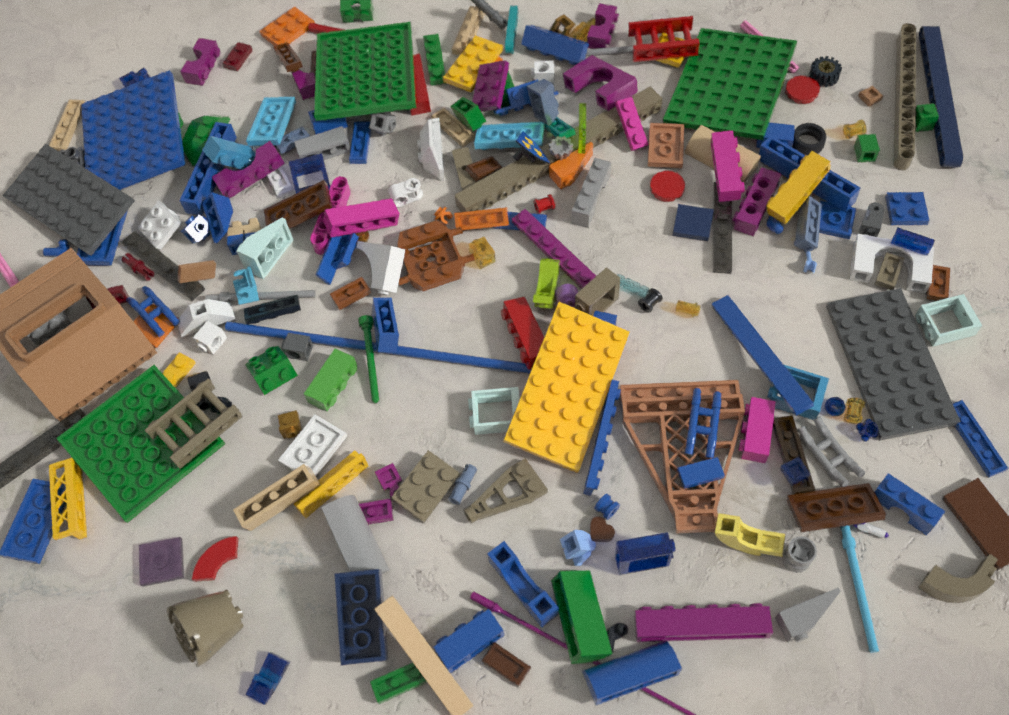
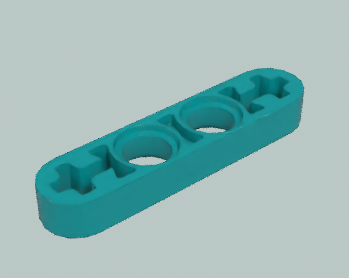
M510 5L505 54H514L518 23L517 5Z

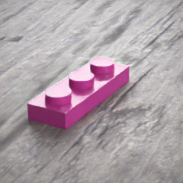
M629 97L616 101L615 106L631 151L647 147L649 144L633 98Z

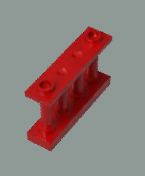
M693 16L629 22L628 37L635 36L636 45H633V62L698 56L699 39H691L690 35L693 26ZM683 31L685 40L675 41L673 32ZM667 33L669 42L659 43L657 34ZM651 35L652 43L643 44L641 36Z

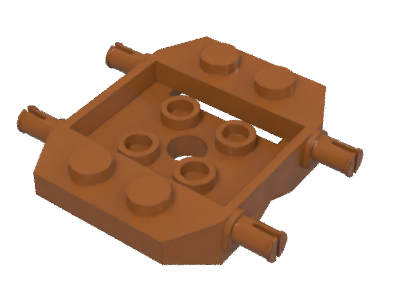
M435 220L400 232L397 248L405 249L403 264L408 274L399 278V286L410 283L413 288L426 291L461 279L465 263L475 261L473 253L460 257L454 243L453 236L463 234L461 226L448 229L441 222ZM434 241V242H432V243L429 244V245H426V246H423V247H416V246H419V245H422V244H425V243ZM429 257L436 258L432 262L427 261Z

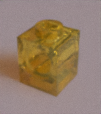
M485 237L475 239L468 244L469 253H473L475 263L479 269L496 262L495 251Z

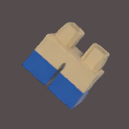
M257 218L249 219L248 225H242L240 221H233L231 223V227L227 231V245L232 255L238 254L237 249L247 237L262 229Z

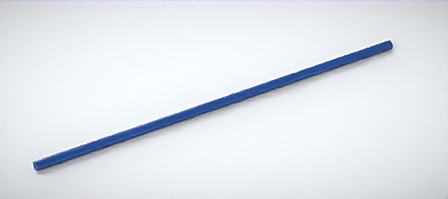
M226 322L225 324L226 331L286 339L288 333L310 336L312 343L366 350L365 341L235 322ZM372 342L373 351L378 352L376 342ZM398 346L397 352H380L528 374L531 372V370L527 369L525 363Z

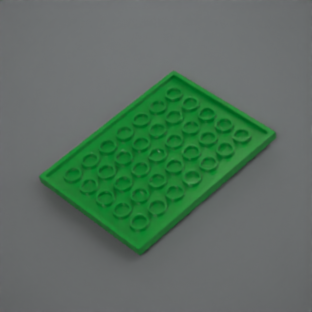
M411 21L317 33L314 107L316 121L416 108Z

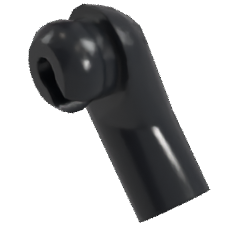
M616 623L606 629L612 652H614L615 641L628 633V626L625 623Z

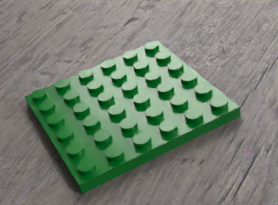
M155 365L151 366L56 438L126 523L130 522L225 445V442L218 437L179 469L170 458L173 455L172 450L159 436L152 439L147 434L145 429L148 428L152 421L158 420L184 399ZM188 410L180 417L195 434L200 433L205 428V425L191 410ZM172 423L164 430L179 447H183L189 442V438L175 423Z

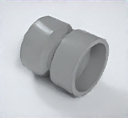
M799 536L793 538L783 552V564L792 572H804L816 557V545L807 537Z

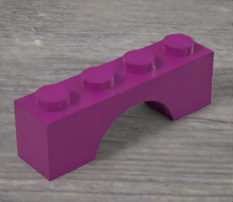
M271 141L256 149L255 159L247 168L239 171L225 168L212 178L223 195L230 199L285 163Z

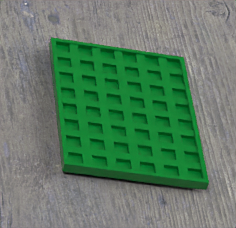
M701 28L696 38L699 39L700 43L698 56H689L663 117V123L684 124V128L696 130L703 125L714 132L733 131L734 136L764 140L797 46V40Z

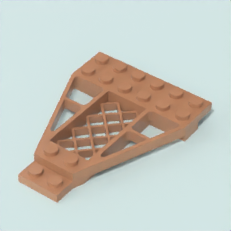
M722 380L620 385L623 425L671 514L674 516L676 533L715 532L718 519L717 507L745 413L739 381ZM695 388L701 390L700 407L712 409L713 393L719 391L721 393L719 420L736 419L738 421L732 441L716 442L715 449H730L723 471L725 477L721 479L719 484L718 480L709 482L704 488L701 485L694 486L697 490L681 488L674 482L679 477L678 467L672 463L677 457L686 462L685 465L693 464L697 456H700L703 460L712 459L705 457L706 455L702 452L705 448L707 450L709 435L703 436L696 433V437L704 444L700 449L694 446L693 452L695 454L690 459L681 453L686 448V439L680 433L684 428L688 430L693 390ZM698 415V422L701 426L710 427L711 417ZM676 421L681 427L675 431L668 425ZM630 423H658L661 443L641 445ZM666 431H668L672 435L668 441L666 437ZM675 438L684 444L679 450L670 444ZM668 449L674 453L670 460L668 456ZM646 451H660L662 453L665 486L650 462ZM670 468L676 472V475L672 479L670 474Z

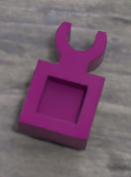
M393 463L375 471L383 491L390 489V499L400 487L398 484L402 482Z

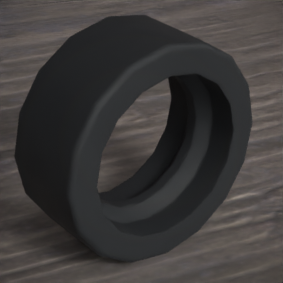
M803 123L794 130L792 147L807 156L811 151L818 154L824 148L827 137L826 132L817 124ZM811 135L818 140V143L807 144L799 139V137Z

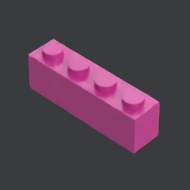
M733 131L711 133L710 144L719 202L741 200V194L744 193L745 186L744 182L740 180L742 177V167H738L740 154L736 152L738 147L737 137H734Z
M391 198L326 209L324 224L330 237L397 226L400 213Z

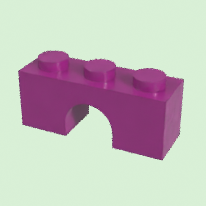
M598 4L595 12V25L590 26L587 35L589 49L607 48V45L611 44V34H614L615 23H618L619 19L617 6Z
M198 38L193 47L197 60H186L180 72L185 83L203 86L217 58L220 56V48L216 40Z

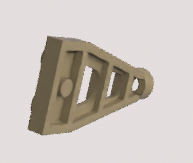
M525 458L508 468L473 504L464 508L463 511L472 524L477 520L530 504L547 494L548 489ZM510 481H516L523 493L514 498H507L503 493V488ZM497 493L503 503L494 508H489L486 500Z

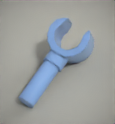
M807 251V261L803 271L806 273L807 270H810L814 274L817 263L812 261L811 253Z

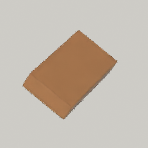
M214 260L179 265L177 280L179 283L215 278L216 263Z

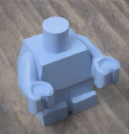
M573 530L560 539L562 548H565L563 551L566 559L573 558L574 566H581L591 556V552L596 547V543L591 540L590 534L583 530Z

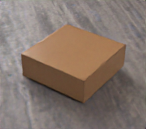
M873 85L858 94V97L868 107L883 99V95Z

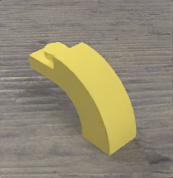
M718 513L715 535L724 544L741 552L761 556V554L783 556L785 534L756 529L743 523L739 516Z

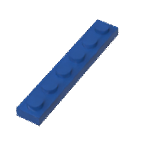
M613 379L605 399L583 494L589 496L599 486L600 478H597L598 471H602L604 460L601 457L602 453L607 451L609 442L606 441V436H610L613 427L610 419L615 417L617 410L614 402L615 400L618 401L621 389H618L619 381Z

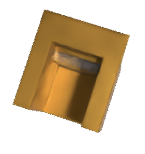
M563 14L555 19L549 30L568 36L575 23Z

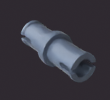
M471 464L465 465L461 476L455 481V487L451 495L448 497L451 503L460 505L464 494L470 489V483L477 472L475 466Z

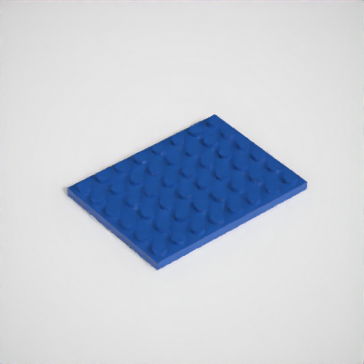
M170 70L81 104L85 168L117 189L121 190L185 165L174 78Z

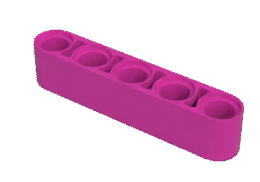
M336 177L330 186L329 193L333 208L347 205L351 192L345 177ZM325 212L319 214L310 238L315 253L319 255L324 254L330 239L324 224Z

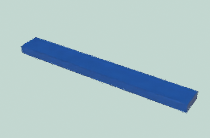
M729 295L713 302L712 308L793 413L797 416L814 407V402Z

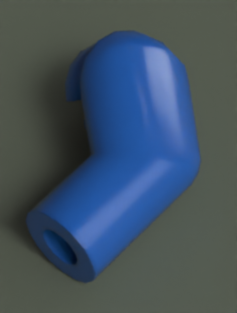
M769 215L766 226L772 232L781 234L784 227L777 219Z

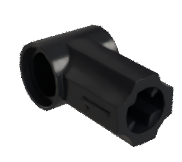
M207 371L187 377L191 391L195 390L199 383L206 381L208 378L210 379ZM204 397L196 405L201 410H208L213 404Z

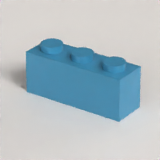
M213 136L209 137L202 149L213 163L239 169H245L250 166L256 156V153L250 146Z

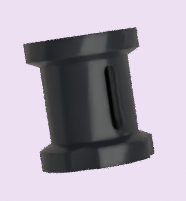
M651 288L648 294L638 301V304L643 311L649 313L657 303L663 300V297L658 290Z

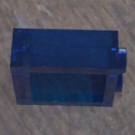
M322 154L289 161L296 193L310 187L300 188L298 176L322 171L323 178L330 189L331 185Z
M668 532L616 541L615 560L619 575L669 567L671 559H673V552L676 551L674 540L669 538Z

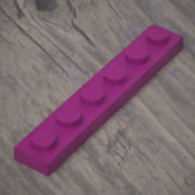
M526 209L512 218V223L550 259L560 260L559 268L581 289L596 277L585 264Z

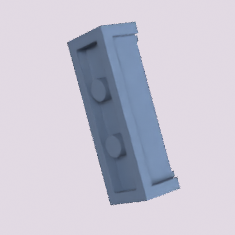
M811 196L798 209L796 240L794 242V245L801 250L803 249L805 253L818 248L822 204Z

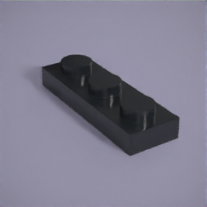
M298 294L244 308L246 324H255L263 320L274 319L278 316L300 311L301 306Z

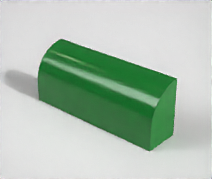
M590 570L560 571L551 579L556 604L559 607V616L571 664L594 662L612 655Z

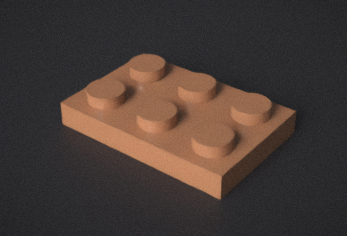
M650 123L648 167L682 168L684 124Z

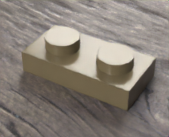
M886 252L874 285L894 290L905 258Z

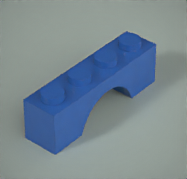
M505 541L487 553L489 563L541 628L559 615V607L546 591L538 587L530 578L518 557Z

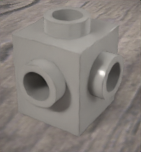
M391 112L372 114L369 128L377 130L376 133L382 135L393 132L396 127V116L391 115Z

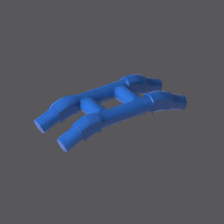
M147 286L142 287L141 291L148 298L140 304L132 297L126 299V302L140 315L158 337L163 336L165 332L154 320L157 316L163 313L174 326L180 322L174 313ZM154 303L157 308L148 314L144 309Z
M695 388L693 390L685 454L693 455L696 433L709 435L705 457L714 458L721 408V393L719 391L713 393L712 409L700 407L701 390ZM698 415L711 417L710 427L697 425Z

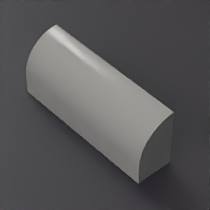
M355 495L341 497L321 507L350 572L382 569L383 574L389 571L388 565Z

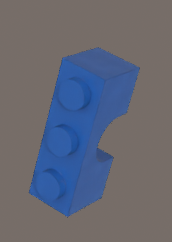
M889 473L874 491L882 506L888 510L891 507H897L905 511L910 518L908 523L926 536L945 513L943 509Z

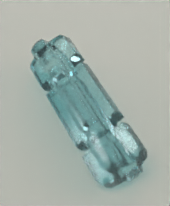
M621 274L617 275L621 278L620 286L623 285V288L633 293L638 292V295L642 297L648 294L649 287L640 286V283L630 278L625 279V276Z

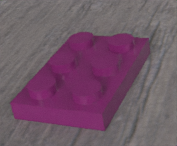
M506 60L481 64L479 66L472 102L478 105L481 112L501 109L510 64Z

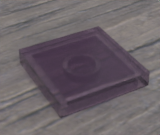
M181 537L139 545V577L142 587L184 579L183 539Z

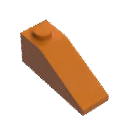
M590 142L572 152L566 159H559L549 165V177L560 189L570 186L576 181L593 155V143Z

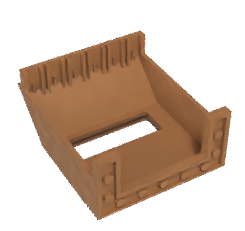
M72 248L0 294V351L17 374L60 422L69 418L78 409L87 405L92 399L101 395L106 389L118 383L127 374L133 372L137 367L157 354L155 348L118 301ZM84 296H87L96 306V308L30 353L20 343V340Z

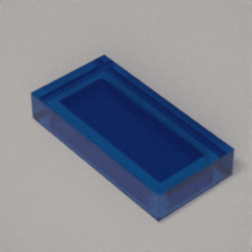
M898 227L891 240V244L928 256L935 242L934 239Z

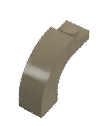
M989 554L981 561L973 575L967 578L950 575L935 565L924 577L918 588L929 596L948 603L971 601L979 597L994 584L995 581L990 577L997 569L994 565L998 559Z

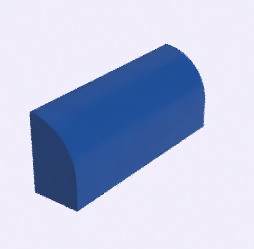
M662 641L582 670V673L597 706L678 676L682 667L672 646L667 641Z

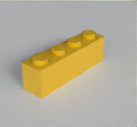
M811 151L808 156L805 155L797 170L794 169L791 172L789 180L786 183H782L776 196L771 197L767 202V213L786 225L830 171L831 161L814 151Z

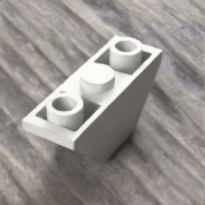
M211 299L190 304L179 317L178 327L181 337L198 332L207 321L217 326L235 320L232 305L228 302Z

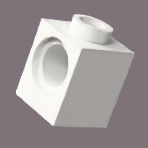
M534 61V68H531V78L538 79V81L546 79L554 85V61Z
M209 321L193 337L197 343L196 347L204 353L207 351L213 355L227 339L222 328Z

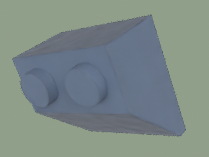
M542 79L526 87L534 117L546 125H551L559 114L557 109L559 104L554 96V85L546 79Z

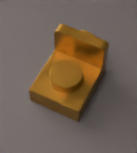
M297 410L278 415L279 432L283 439L294 438L299 435L302 428Z

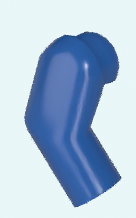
M61 239L58 242L59 246L56 248H44V256L57 257L70 249L68 240Z

